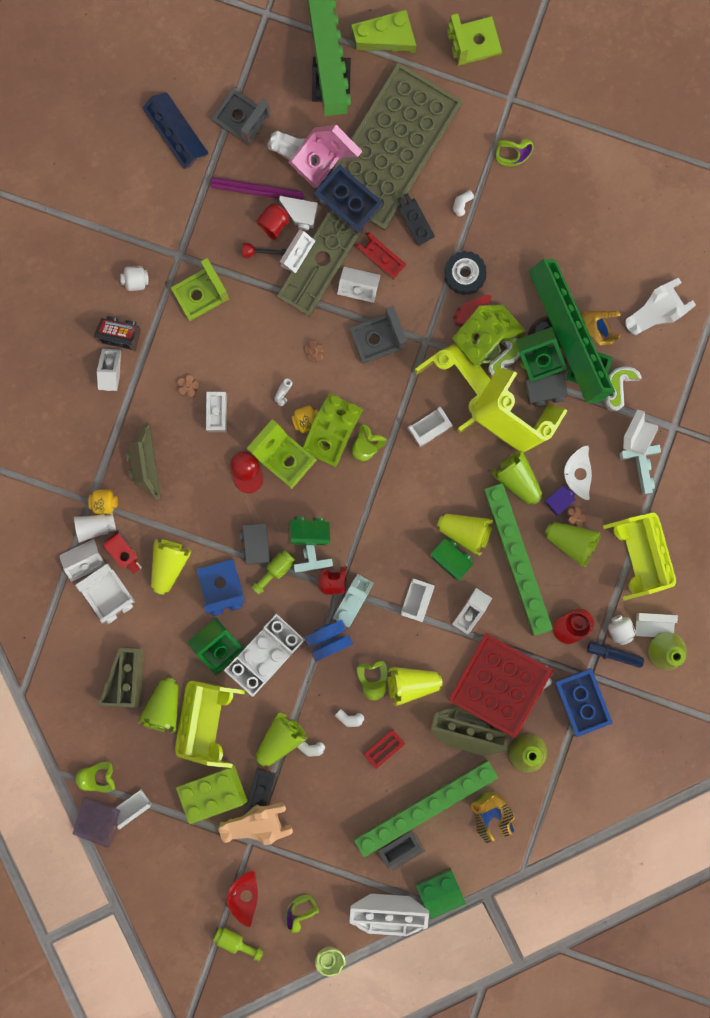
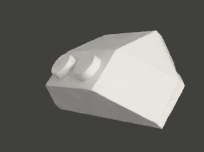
M369 894L351 905L350 924L356 925L368 934L408 936L421 929L428 928L429 910L410 896Z

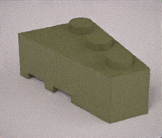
M119 648L110 670V676L105 683L102 697L97 705L141 707L144 649Z

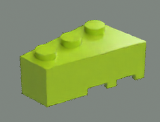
M406 10L351 25V33L356 50H392V52L410 51V53H416V42Z

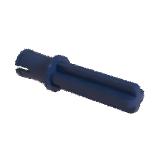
M590 641L587 646V653L601 656L603 659L609 658L639 668L644 663L643 657L611 648L608 644L605 646Z

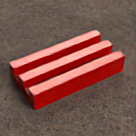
M392 729L363 755L377 769L403 747L405 743ZM390 736H394V738L389 743H387L375 755L370 757L369 754H371ZM396 741L399 742V744L395 748H393L388 754H386L381 760H379L377 763L374 761Z

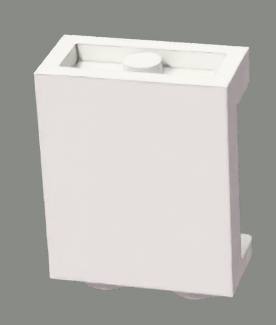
M108 563L75 585L85 596L100 618L101 623H112L117 619L116 615L121 611L123 613L128 612L133 608L132 604L136 602Z

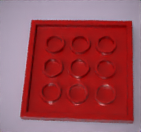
M485 633L448 701L516 739L553 670Z

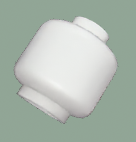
M142 266L125 267L123 274H120V283L125 285L127 291L144 290L145 285H148V272Z
M622 615L613 617L611 619L612 622L608 625L612 640L620 645L633 641L636 630L629 617H622Z

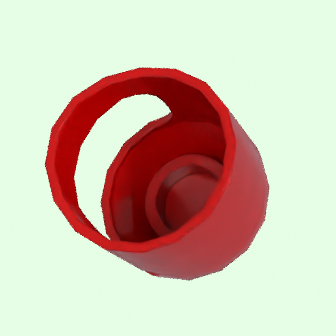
M271 204L265 208L256 220V223L272 240H276L281 229L288 225L290 216L283 207Z
M347 566L340 567V572H330L328 567L323 568L318 574L319 590L325 595L346 594Z

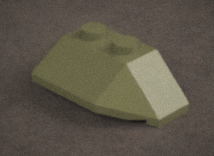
M147 423L144 424L129 444V451H126L127 461L131 462L132 470H129V476L135 485L157 501H161L151 425Z
M458 706L436 712L431 727V732L445 746L482 756L506 752L510 736Z

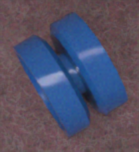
M343 620L324 625L314 630V633L304 637L307 645L310 647L318 643L321 645V647L314 649L311 653L315 662L354 644L350 635H344L340 638L336 636L346 630Z

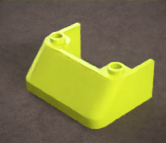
M454 343L415 368L414 373L417 376L434 363L442 370L456 365L477 394L469 402L468 407L472 414V410L488 385L490 378L480 365L475 366L461 348ZM471 418L457 429L458 434L476 421Z
M498 367L474 406L472 418L515 450L526 452L553 436L567 410L548 404L535 427L532 428L510 412L514 406L515 399L513 394L508 391V388L517 373Z
M653 512L603 525L604 529L614 527V535L621 541L626 540L635 577L631 578L629 583V590L632 594L623 596V601L675 586V573L660 519L656 513Z
M189 681L185 688L175 745L176 755L179 758L207 766L232 768L233 764L221 761L223 749L220 744L215 743L221 705H229L233 699V693L245 694V690L199 681Z

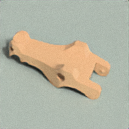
M278 802L269 806L256 805L241 817L229 819L226 822L221 821L218 828L221 840L227 843L232 839L249 838L258 840L263 845H270L275 840L291 835L293 833L292 826L286 825L281 827L278 813L286 810L285 804Z

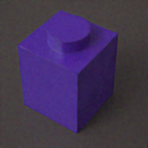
M561 486L544 502L557 516L576 499L573 497L575 496L574 492L568 486L566 488Z

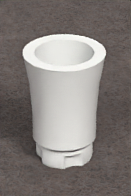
M113 513L74 517L79 543L109 534V532H116Z

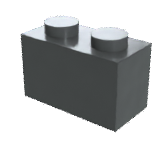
M564 373L550 375L533 382L530 380L524 382L528 404H534V407L543 406L547 401H553V403L563 402L564 398L568 396Z
M267 524L244 525L243 530H240L241 542L245 544V549H242V560L246 561L247 565L269 563Z
M410 831L378 852L386 867L394 871L425 852V849L417 835Z

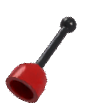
M243 243L242 258H251L255 253L281 254L283 256L286 252V249H255L250 243Z

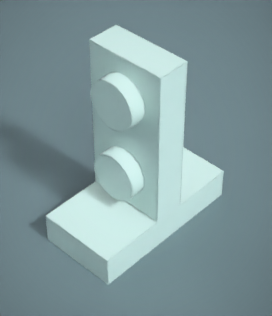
M660 445L650 446L646 455L628 450L619 453L620 460L636 458L642 495L653 493L652 489H655L654 480L650 478L649 474L651 462L646 456L661 453Z
M306 545V548H303L304 558L309 559V562L295 564L294 570L295 573L329 568L333 567L332 559L317 561L314 545Z
M357 574L333 619L336 621L343 620L345 626L350 627L374 582Z

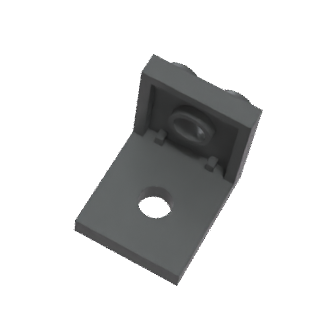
M232 89L212 117V121L250 146L254 136L260 132L266 119H269L271 116L269 103L262 99L257 105L235 89ZM235 111L243 113V117L240 120L233 118Z
M394 306L386 308L385 315L350 328L363 364L406 349L407 340ZM377 335L380 341L378 344L373 345L369 342V337Z

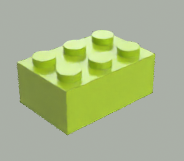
M235 765L232 768L222 769L176 787L189 825L240 807L248 802Z

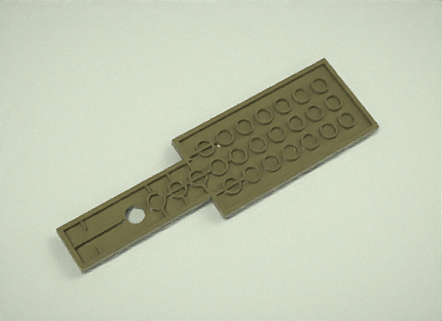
M400 63L394 68L351 139L362 150L361 154L358 157L339 159L331 171L332 173L340 164L383 202V207L370 222L384 231L400 206L397 199L401 197L404 200V195L409 192L463 103L461 99ZM329 211L313 237L315 243L297 272L290 274L277 298L310 317L361 232L356 235ZM318 253H328L330 256L329 264L326 266L318 265L315 260Z

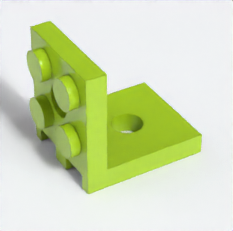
M458 13L451 15L446 31L448 39L452 40V54L454 58H457L458 66L502 54L492 16L461 24ZM476 36H481L484 42L476 44L473 39Z
M208 258L201 261L203 270L171 287L189 321L230 300L226 289ZM194 291L202 293L200 300H193L191 298Z
M484 305L476 309L452 339L475 366H479L502 339L522 337L527 331L504 305ZM476 333L480 336V342L478 344L474 340V336Z
M329 393L314 419L303 448L313 457L337 467L348 439L364 409ZM321 441L327 442L330 446L323 445Z
M273 419L247 447L260 463L291 489L317 461L315 457L289 437ZM288 458H294L292 466L288 467L285 465Z

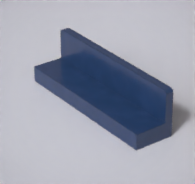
M165 92L152 96L142 107L184 169L189 168L197 159L208 154V151L168 93Z

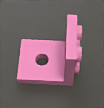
M337 125L314 127L288 163L314 188H318L339 159L358 157L362 150ZM313 155L317 158L315 166L311 164V157Z

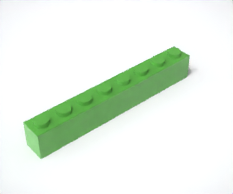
M307 0L324 116L347 114V106H351L350 94H346V89H348L347 77L344 78L343 73H346L345 61L341 62L343 48L342 45L338 44V41H341L340 29L336 30L338 15L333 12V10H336L335 0Z
M501 483L484 489L483 493L532 636L551 631L553 628L504 485Z
M486 759L356 836L354 841L363 857H366L498 779V776Z

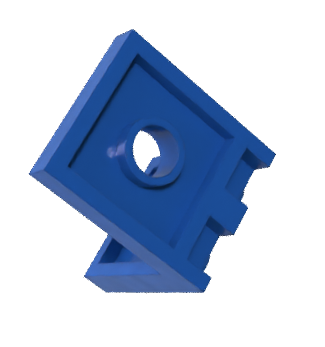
M234 559L196 569L206 606H204L206 614L211 613V616L223 614L224 609L230 608V611L243 608L242 604H245L246 601ZM218 577H223L226 581L223 588L215 586V580Z

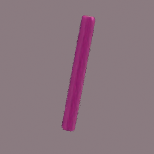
M212 177L210 183L211 188L279 199L280 196L300 200L304 198V192L229 179Z

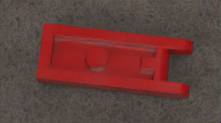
M367 232L365 235L370 241L365 247L357 243L355 245L356 248L394 280L406 267V264L370 232Z

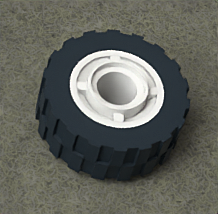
M471 251L457 252L446 263V283L457 294L470 295L473 292L476 293L479 288H482L486 280L487 272L483 259ZM463 269H468L471 274L468 277H463L460 272Z

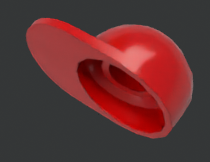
M247 451L235 454L231 459L230 468L236 487L244 493L256 492L263 483V475L258 460L252 453Z
M581 608L574 609L555 621L553 633L560 642L573 644L591 633L594 627V619L587 610Z

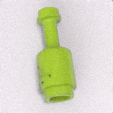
M286 550L282 553L279 552L267 564V574L258 583H253L251 586L253 590L259 595L261 592L263 593V588L272 578L280 579L293 566L292 563L295 559Z
M219 927L212 942L216 943V946L235 954L237 951H242L252 956L253 961L259 962L264 952L261 948L256 950L244 944L241 935L225 927L223 929Z

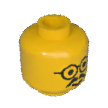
M310 405L296 409L294 416H291L296 431L299 430L301 433L309 432L318 414V409L314 410Z
M110 489L94 490L89 495V509L95 514H111L114 508L118 506V498L114 496Z

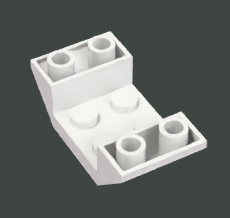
M276 614L239 656L230 663L224 672L253 697L305 639Z

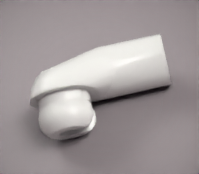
M471 190L455 198L453 211L456 216H463L466 212L464 209L465 203L474 199Z
M285 379L274 397L275 403H278L279 406L287 403V398L284 396L293 384L290 379Z
M342 709L335 715L346 727H359L364 721V716L361 713L348 716Z
M303 742L297 748L306 756L313 757L322 755L325 745L322 742H318L316 745H308L306 742Z

